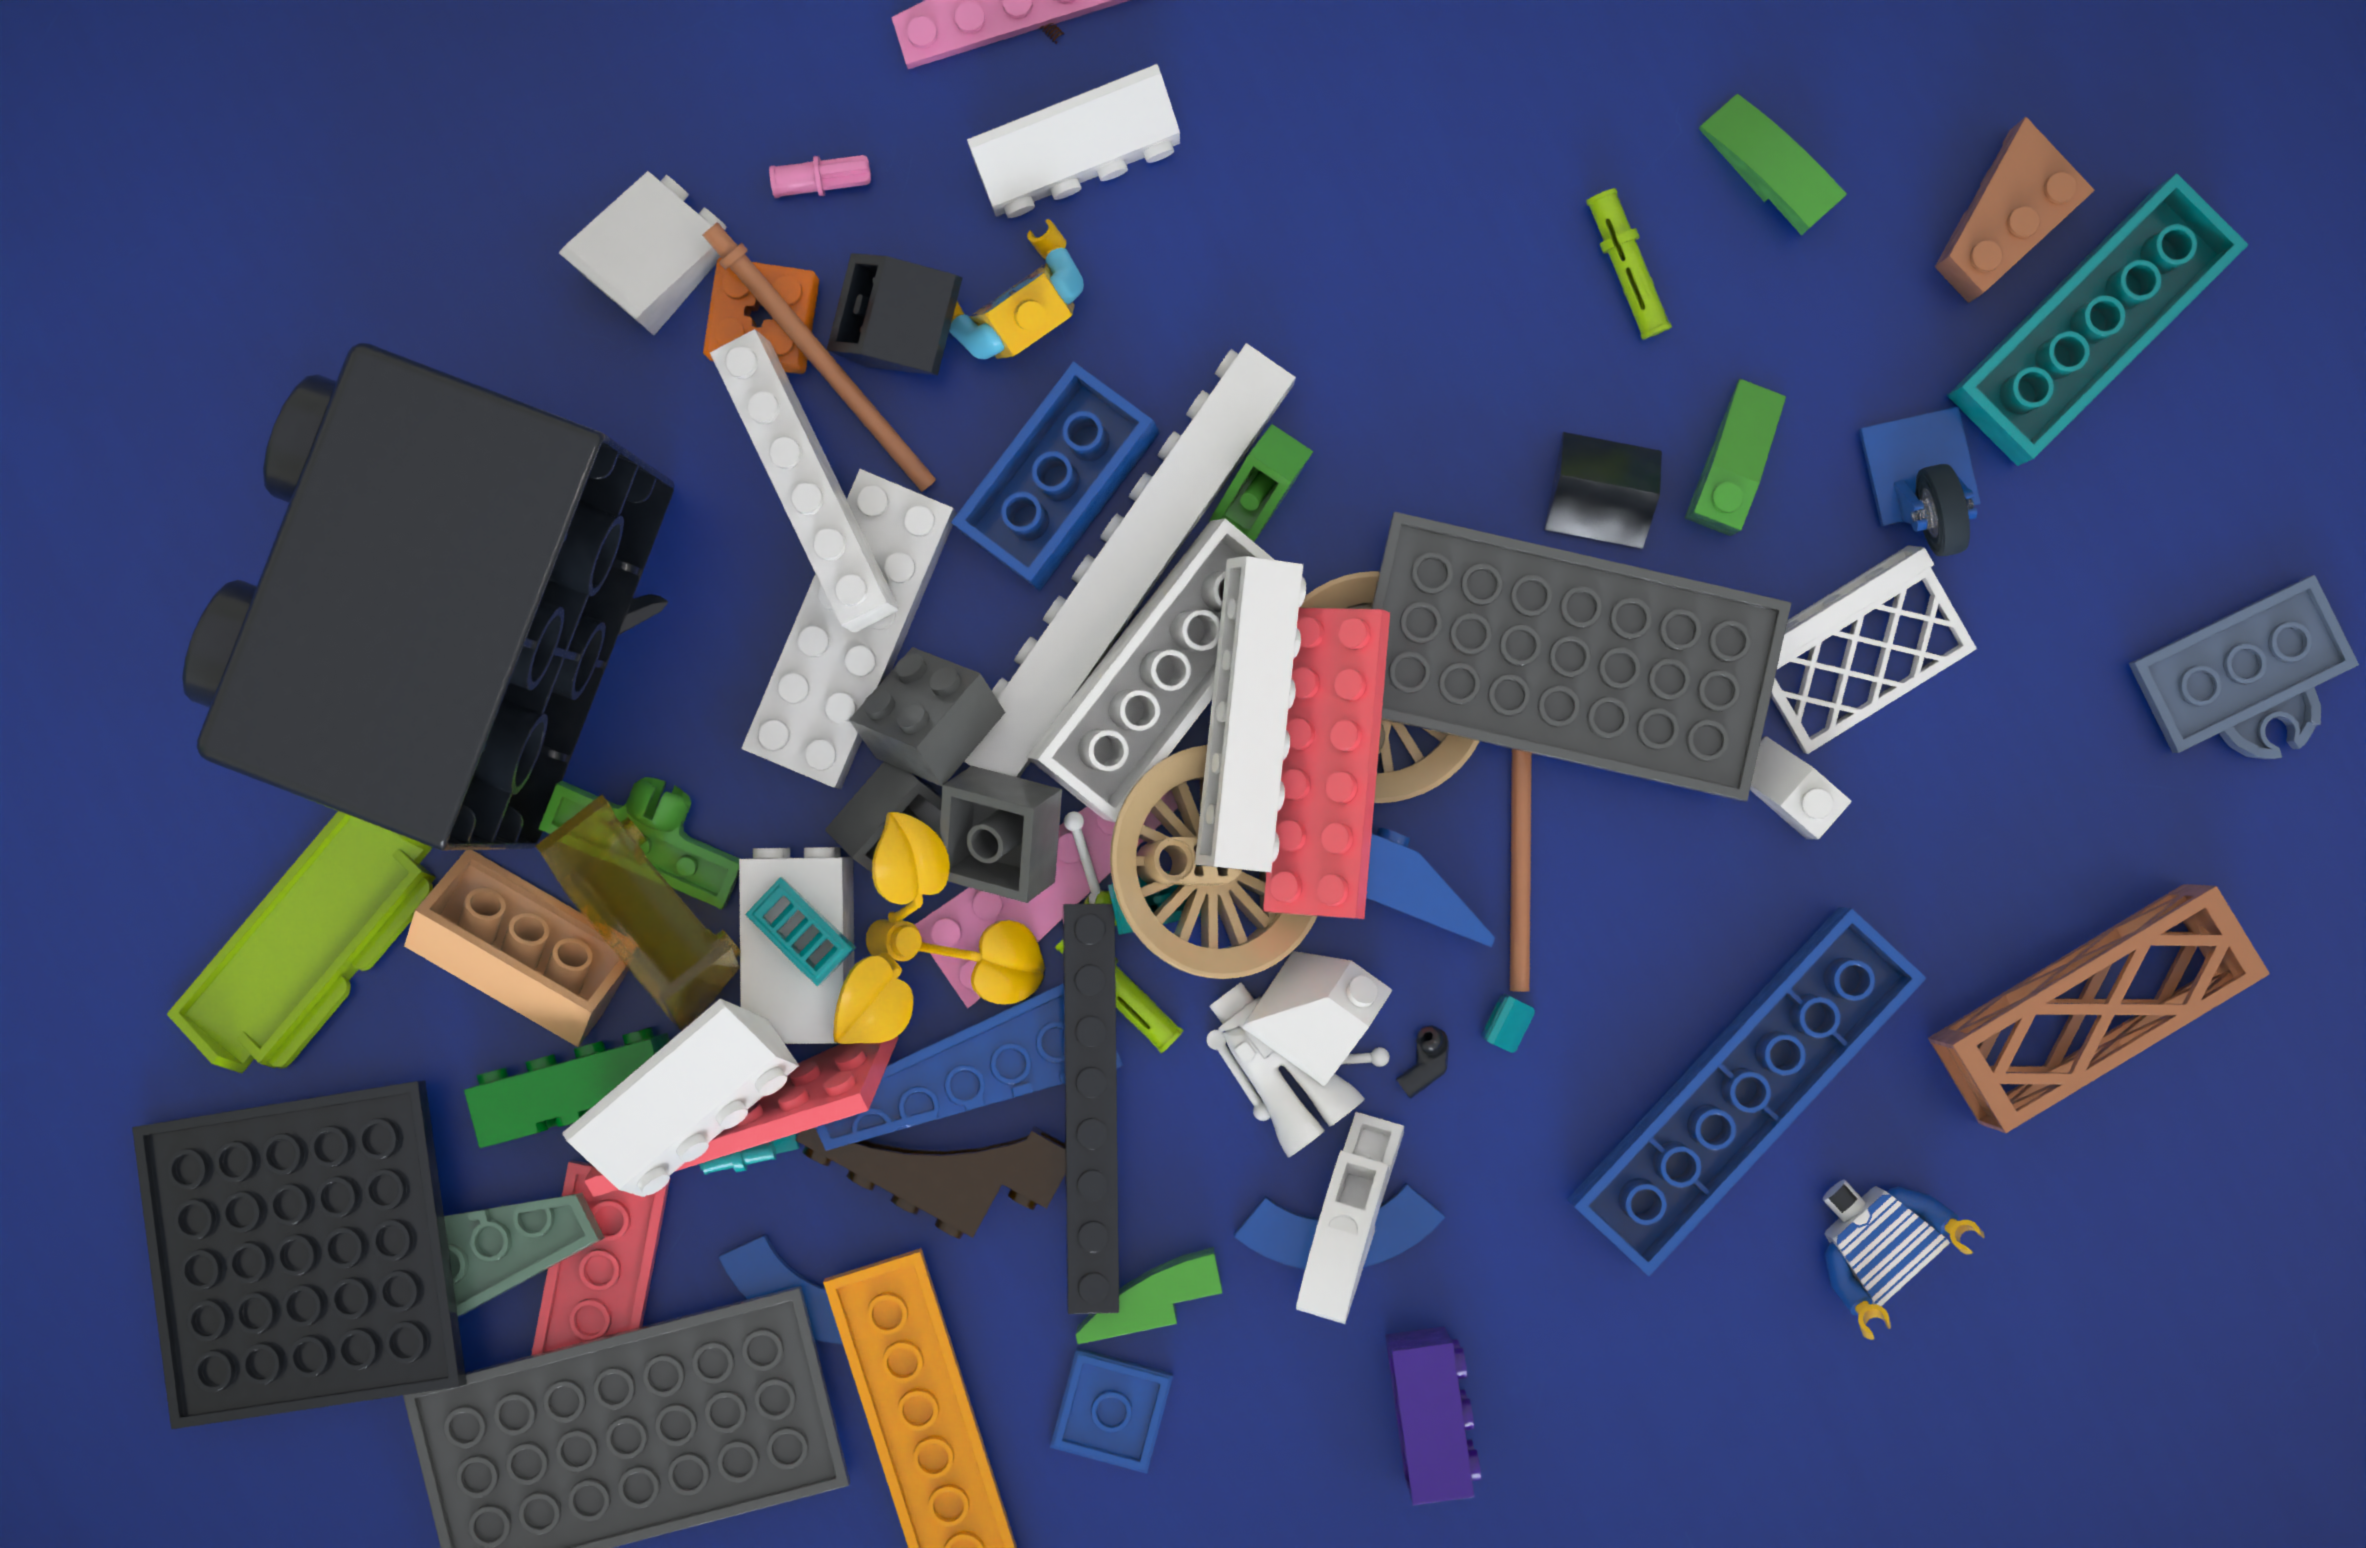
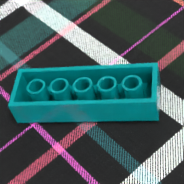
M2177 173L2159 184L1947 396L2017 466L2034 459L2249 244Z

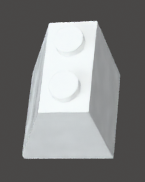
M647 171L570 240L559 254L652 335H655L715 266L718 258H721L702 234L717 222L724 230L727 226L705 207L697 213L684 201L689 194L668 175H665L659 181Z

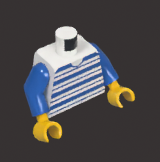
M1841 1180L1831 1187L1822 1198L1839 1217L1824 1233L1830 1242L1825 1251L1830 1285L1851 1314L1858 1315L1861 1332L1864 1337L1870 1340H1874V1335L1869 1327L1866 1326L1867 1321L1873 1317H1878L1885 1322L1888 1329L1891 1328L1889 1315L1882 1305L1950 1244L1944 1236L1950 1234L1952 1243L1960 1252L1966 1255L1973 1252L1960 1242V1237L1965 1231L1973 1230L1982 1238L1985 1237L1984 1232L1975 1222L1971 1220L1959 1221V1216L1931 1195L1899 1186L1888 1191L1875 1186L1861 1198L1846 1180Z

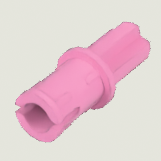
M864 155L822 161L819 156H814L813 162L769 167L771 188L775 199L782 196L818 192L819 196H825L826 190L868 185L871 181L870 164L867 156Z

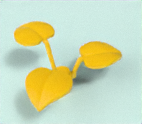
M888 812L886 815L884 830L873 855L872 878L875 888L883 898L894 904L907 905L897 912H890L888 919L875 921L866 933V946L872 956L861 959L849 971L842 985L836 1005L833 1037L834 1042L839 1044L882 1043L894 1039L904 1031L912 1016L913 994L907 983L897 979L902 972V968L896 961H908L918 952L977 962L971 975L972 988L981 998L994 1004H1014L1028 998L1038 989L1044 978L1045 965L1038 942L1032 932L1019 922L1001 920L988 926L980 937L978 953L922 942L917 927L911 922L903 921L905 917L922 906V894L934 895L944 889L950 870L949 855L941 838L924 822L903 813Z

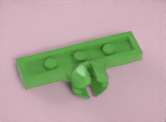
M644 777L633 784L627 802L624 805H617L567 782L560 781L556 784L539 826L540 830L719 909H724L727 906L739 877L740 858L696 840L684 832L683 823L691 806L690 797L686 792L674 785L672 793L666 791L662 796L666 781Z

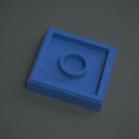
M1076 1348L1050 1448L1147 1474L1173 1373Z

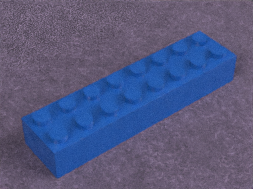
M1839 907L1571 1194L1567 1201L1647 1276H1650L1925 981L1926 977L1852 908Z

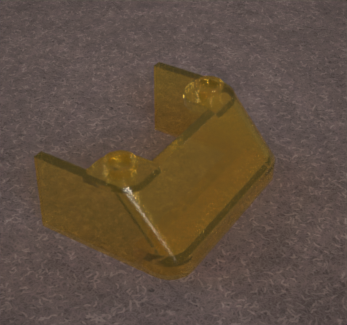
M600 795L535 847L560 887L674 1025L680 1031H683L705 1011L740 969L736 958L740 956L741 951L724 930L715 935L709 928L706 929L646 858L640 846L647 840L641 831L628 817L620 822L616 818L609 802L603 795Z

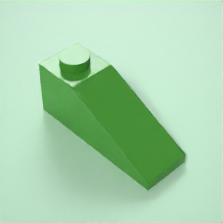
M1738 379L1684 517L1685 519L1728 536H1732L1742 530L1760 484L1786 396L1746 380Z

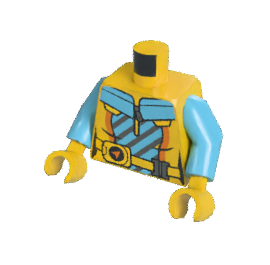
M1050 219L1045 220L1048 230L1041 237L1036 238L1031 230L1027 234L1028 240L1043 259H1046V263L971 316L965 315L958 301L956 302L949 331L974 357L978 359H988L992 356H995L996 359L1013 357L1073 315L1075 306L1073 301L1083 291V278L1069 252L1065 249L1066 239Z

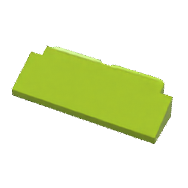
M338 811L167 1013L168 1017L211 1064L239 1073H243L254 1059L258 1063L274 1069L288 1067L348 997L351 990L349 980L358 970L366 971L375 965L412 921L417 907L433 890L432 882L436 877L420 865V862L433 847Z

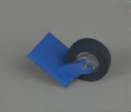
M1959 406L1860 428V437L1881 526L1907 522L1911 524L1915 532L1923 530L1925 538L1936 556H1949L1965 551L1968 548L1970 539L1969 520L1977 517V508H1974V506L1981 504Z

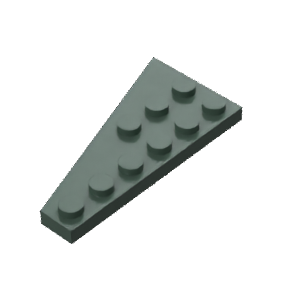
M583 1193L444 1216L458 1317L604 1239L605 1237Z

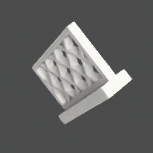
M1906 546L1787 621L1777 669L1788 662L1806 666L1798 694L1783 691L1776 679H1774L1771 698L1803 753L1809 754L1977 649L1931 569L1934 563L1924 547ZM1922 580L1930 593L1926 614L1922 615L1902 610L1907 589ZM1894 597L1892 607L1882 605ZM1937 608L1945 620L1935 618ZM1874 609L1890 612L1883 642L1859 636L1864 615ZM1900 615L1923 620L1916 650L1893 644ZM1852 623L1850 633L1840 631ZM1933 623L1948 626L1959 645L1941 656L1926 652ZM1832 635L1848 639L1841 668L1817 662L1822 641ZM1858 641L1881 647L1874 676L1850 670ZM1810 649L1807 660L1797 658ZM1891 649L1914 655L1909 676L1899 682L1884 678ZM1924 657L1934 659L1933 661L1922 667ZM1815 668L1839 673L1832 702L1808 697ZM1848 676L1872 681L1867 702L1857 708L1841 704ZM1882 684L1891 686L1890 688L1880 693ZM1787 698L1797 700L1794 710ZM1806 702L1830 708L1825 728L1811 737L1808 736L1801 724ZM1840 710L1849 712L1837 720Z

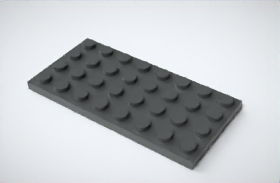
M1393 512L1371 609H1382L1390 612L1381 719L1743 802L1748 801L1792 602Z
M801 1286L465 1372L467 1384L461 1387L403 1395L441 1548H613L843 1488L850 1484Z

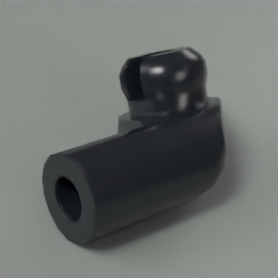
M1425 1026L1418 1031L1416 1036V1064L1396 1078L1410 1099L1443 1076L1447 1070L1449 1041L1446 1033L1436 1026Z

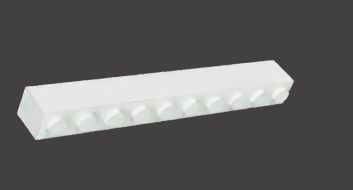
M1247 343L1239 354L1232 349L1228 352L1215 372V375L1220 377L1221 380L1210 395L1202 390L1186 413L1188 417L1193 419L1182 435L1175 431L1170 435L1157 455L1164 460L1153 477L1145 472L1131 491L1129 497L1135 501L1124 518L1116 513L1100 536L1107 543L1098 556L1093 558L1088 554L1073 574L1071 579L1078 584L1066 600L1060 595L1057 597L1043 618V621L1049 624L1038 641L1030 637L1015 657L1014 661L1020 667L1012 679L1008 682L1001 678L993 688V694L1006 713L964 761L970 766L1020 778L1031 762L1026 758L1109 651L1292 389L1296 379L1295 376Z

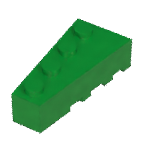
M652 1027L622 1035L624 1045L605 1050L602 1040L574 1048L576 1057L574 1059L557 1063L555 1054L526 1061L527 1072L508 1076L507 1069L504 1067L476 1075L479 1085L464 1089L479 1148L548 1130L550 1127L573 1124L670 1042L668 1033L654 1036Z

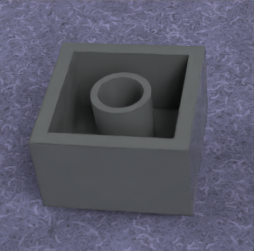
M912 647L899 660L894 669L874 692L866 698L849 721L875 758L942 786L951 778L1006 712L979 672Z
M975 766L969 767L942 785L939 837L943 841L949 855L950 870L947 881L1028 903L1055 883L1062 789Z

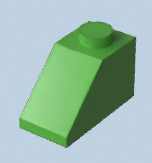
M1271 424L1247 456L1209 522L1226 518L1249 539L1255 542L1314 451Z

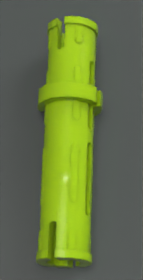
M1612 188L1587 199L1586 202L1590 206L1603 238V242L1600 243L1603 254L1609 253L1623 292L1641 332L1640 336L1644 340L1672 328V325L1667 319L1653 280L1636 240L1640 238L1636 228L1631 229L1618 198L1617 189Z
M1063 939L1054 947L1062 954ZM1115 957L1116 1008L1150 1040L1160 1053H1163L1184 1030L1178 1027L1116 965L1119 960Z

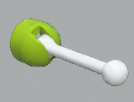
M1069 812L1064 818V825L1069 831H1072L1091 891L1083 904H1112L1109 891L1100 889L1081 829L1084 825V818L1079 812Z

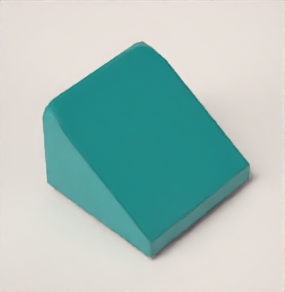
M1505 993L1500 995L1481 1033L1482 1038L1508 1052H1515L1535 1014L1534 1008Z

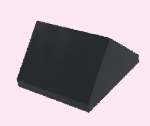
M1563 432L1544 531L1643 549L1660 496L1662 451Z

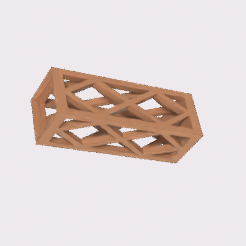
M2183 884L1930 1036L1928 1040L1979 1124L2008 1133L2265 978L2270 973L2218 887L2213 885ZM2182 921L2189 931L2166 932ZM2151 945L2181 946L2154 999H2123ZM2197 947H2199L2205 957L2200 971L2193 981L2175 991ZM2129 954L2107 999H2094L2111 965ZM2088 979L2079 998H2056ZM2036 1014L2069 1015L2043 1066H2010ZM2085 1015H2098L2082 1047L2064 1058ZM2114 1015H2135L2106 1033ZM2015 1023L1993 1066L1988 1065L1986 1059L2001 1030ZM2000 1084L2020 1085L2005 1093Z

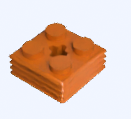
M718 258L703 354L710 361H713L710 352L755 329L771 342L785 372L804 374L808 360L773 318L772 320H764L762 327L756 328V323L750 317L752 311H758L761 305L760 302L730 267L725 270L720 265L719 261L722 258ZM752 262L812 332L819 288V278L815 272Z

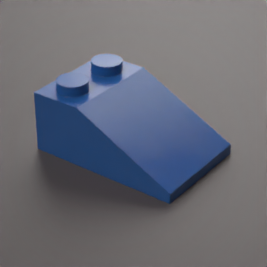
M1379 827L1377 834H1372L1366 898L1492 947L1495 940L1492 933L1419 852L1407 848L1411 838Z

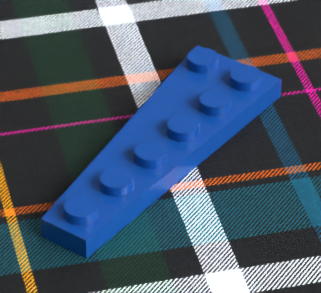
M1063 984L887 1065L868 1111L815 1127L825 1151L1065 1084ZM1116 1051V1069H1117V1068L1123 1066V1064H1122V1062H1121V1060H1120V1057H1119V1055H1118V1053H1117V1051Z

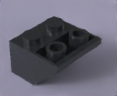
M851 253L826 350L869 368L938 375L962 277L888 256Z

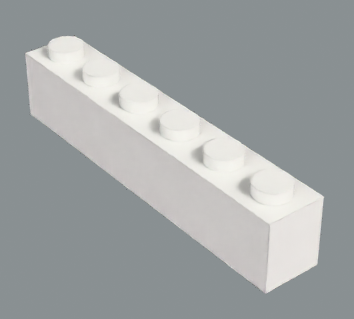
M754 329L710 352L840 625L856 633L899 611L900 609L771 342Z
M1250 556L1227 559L1195 865L1271 873L1272 862L1278 856L1280 842L1276 832L1277 812L1282 808L1285 798V787L1281 781L1282 765L1290 749V735L1286 730L1288 709L1293 705L1296 692L1295 683L1291 679L1293 659L1297 656L1301 644V634L1297 628L1298 611L1306 595V582L1302 577L1303 564Z

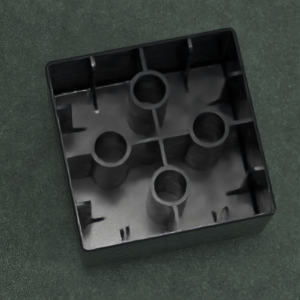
M367 343L357 344L347 353L337 381L319 374L307 376L293 389L283 404L273 426L263 466L264 486L273 497L289 502V505L257 586L242 580L227 582L214 594L204 609L192 634L182 674L184 694L191 701L209 708L197 738L196 748L199 755L211 763L441 851L532 849L537 845L543 831L539 829L556 784L563 780L673 496L674 482L599 431Z

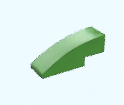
M1739 94L1731 98L1698 128L1764 202L1769 199L1801 236L1847 195L1834 179L1797 142Z
M1214 1247L1182 1255L1150 1269L1119 1289V1313L1089 1314L1077 1326V1344L1177 1324L1175 1303L1222 1294V1284Z

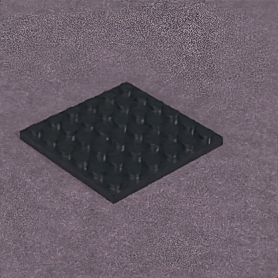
M425 1080L132 1127L171 1429L449 1389L467 1384Z

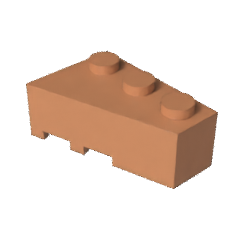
M2024 117L2009 130L2002 143V148L1991 168L1986 172L1968 210L1963 214L1935 265V268L1968 303L1988 290L2095 191L2027 117Z

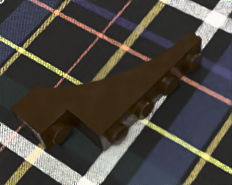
M1035 1126L1029 1135L1015 1140L979 1148L957 1150L907 1149L863 1140L825 1151L815 1128L799 1132L795 1140L805 1145L802 1153L810 1159L825 1166H829L831 1161L836 1162L849 1170L846 1177L854 1183L868 1190H873L875 1185L893 1194L890 1201L896 1206L917 1215L920 1209L938 1218L935 1222L937 1228L958 1239H961L964 1233L972 1238L974 1237L1002 1184L1011 1189L1008 1197L1015 1202L1032 1210L1035 1209L1037 1204L1047 1209L1065 1176V1143Z

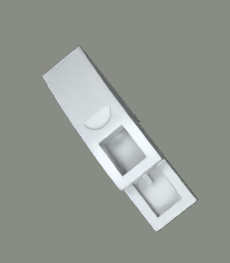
M1355 1113L1343 1151L1340 1150L1305 1268L1296 1310L1339 1323H1346L1375 1233V1222L1404 1135L1403 1125L1362 1113Z

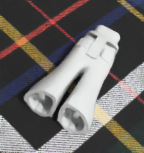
M1240 982L1209 1007L1221 1021L1222 1025L1218 1029L1220 1032L1225 1031L1223 1035L1231 1053L1260 1095L1272 1119L1278 1140L1289 1158L1320 1136L1325 1130L1288 1085L1279 1071L1280 1066L1285 1067L1294 1077L1329 1127L1355 1109L1365 1098L1351 1084L1335 1073L1325 1086L1321 1085L1242 1028L1261 997L1259 996L1254 1000Z

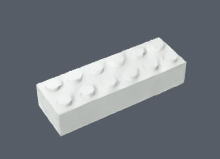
M859 469L847 501L900 610L854 633L840 625L815 573L741 748L838 789H842L862 742L861 736L849 719L892 671L953 524L951 521L957 515L954 508L862 469Z
M1226 518L1212 520L1207 524L1026 757L1104 820L1116 822L1123 802L1133 786L1149 769L1169 756L1212 700L1227 559L1250 556L1274 560Z

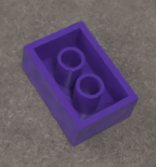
M1445 1326L1386 1334L1405 1482L1412 1504L1420 1505L1474 1497L1472 1481L1481 1480V1470L1477 1449H1474L1472 1439H1466L1465 1430L1474 1429V1420L1470 1398H1467L1465 1389H1459L1458 1379L1467 1378L1463 1347L1460 1348L1458 1339L1451 1340Z

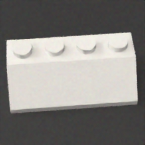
M1155 64L969 138L967 142L995 216L1006 213L1007 218H1014L1035 208L1034 202L1052 195L1054 200H1058L1077 193L1082 189L1080 183L1099 176L1100 181L1111 180L1127 172V165L1143 158L1146 159L1147 163H1152L1168 157L1174 153L1173 146L1180 144V131L1158 65Z
M719 999L562 1134L566 1141L618 1190L645 1197L665 1187L670 1180V1175L685 1162L693 1161L704 1154L709 1147V1142L724 1129L732 1128L743 1121L748 1114V1109L763 1096L771 1095L782 1088L787 1081V1076L799 1065L767 1018Z

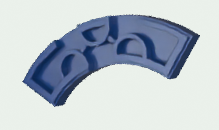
M1405 1183L1396 1194L1380 1206L1375 1222V1233L1363 1268L1382 1263L1418 1244L1446 1218L1445 1215ZM1265 1196L1233 1236L1248 1248L1266 1258L1284 1265L1305 1269L1319 1218L1303 1216L1289 1211Z
M767 1234L727 1251L718 1257L727 1275L746 1299L801 1286L814 1339L822 1342L843 1344L825 1288L809 1282L804 1276L790 1267L772 1246Z

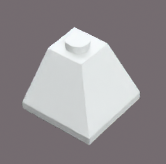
M1293 951L1242 1028L1325 1086L1367 1031L1393 990L1352 960Z

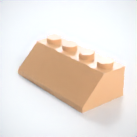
M466 850L417 907L404 945L409 950L577 1047L580 1046L605 1012L641 948L473 850Z

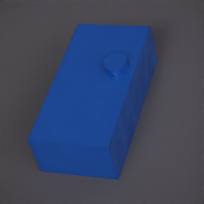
M1073 361L951 523L962 534L1040 591L1141 459L1160 431L1153 419Z

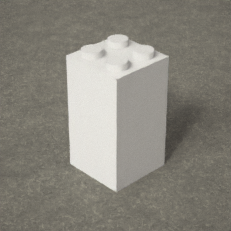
M840 847L804 848V858H790V848H753V858L739 859L741 1008L767 1018L784 1044L836 1043L833 1037L835 1010L845 978L854 966V951L822 985L817 987L745 914L780 877H783L854 944L853 858L841 857ZM783 896L764 917L772 923L791 902ZM798 910L779 931L787 937L805 916ZM812 925L794 945L802 951L819 933V930ZM826 939L809 959L816 965L834 945Z

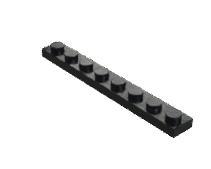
M1063 904L1067 1313H1119L1115 915L1112 904Z

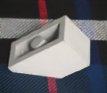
M1767 736L1761 739L1750 790L1805 839L1819 840L1852 801L1815 768Z

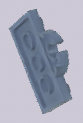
M2315 575L2307 576L2128 663L2172 753H2180L2214 735L2220 734L2227 745L2246 757L2265 760L2282 758L2280 748L2270 743L2266 737L2265 729L2268 722L2273 718L2281 720L2287 729L2286 742L2292 749H2300L2307 743L2316 726L2321 725V703L2315 686L2359 665Z

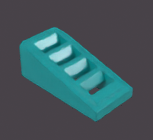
M780 877L745 914L817 987L822 985L857 948L783 877ZM785 896L791 903L771 923L764 916ZM799 910L805 918L785 937L779 930ZM814 925L819 930V933L800 951L794 944ZM828 939L834 946L815 965L809 958Z

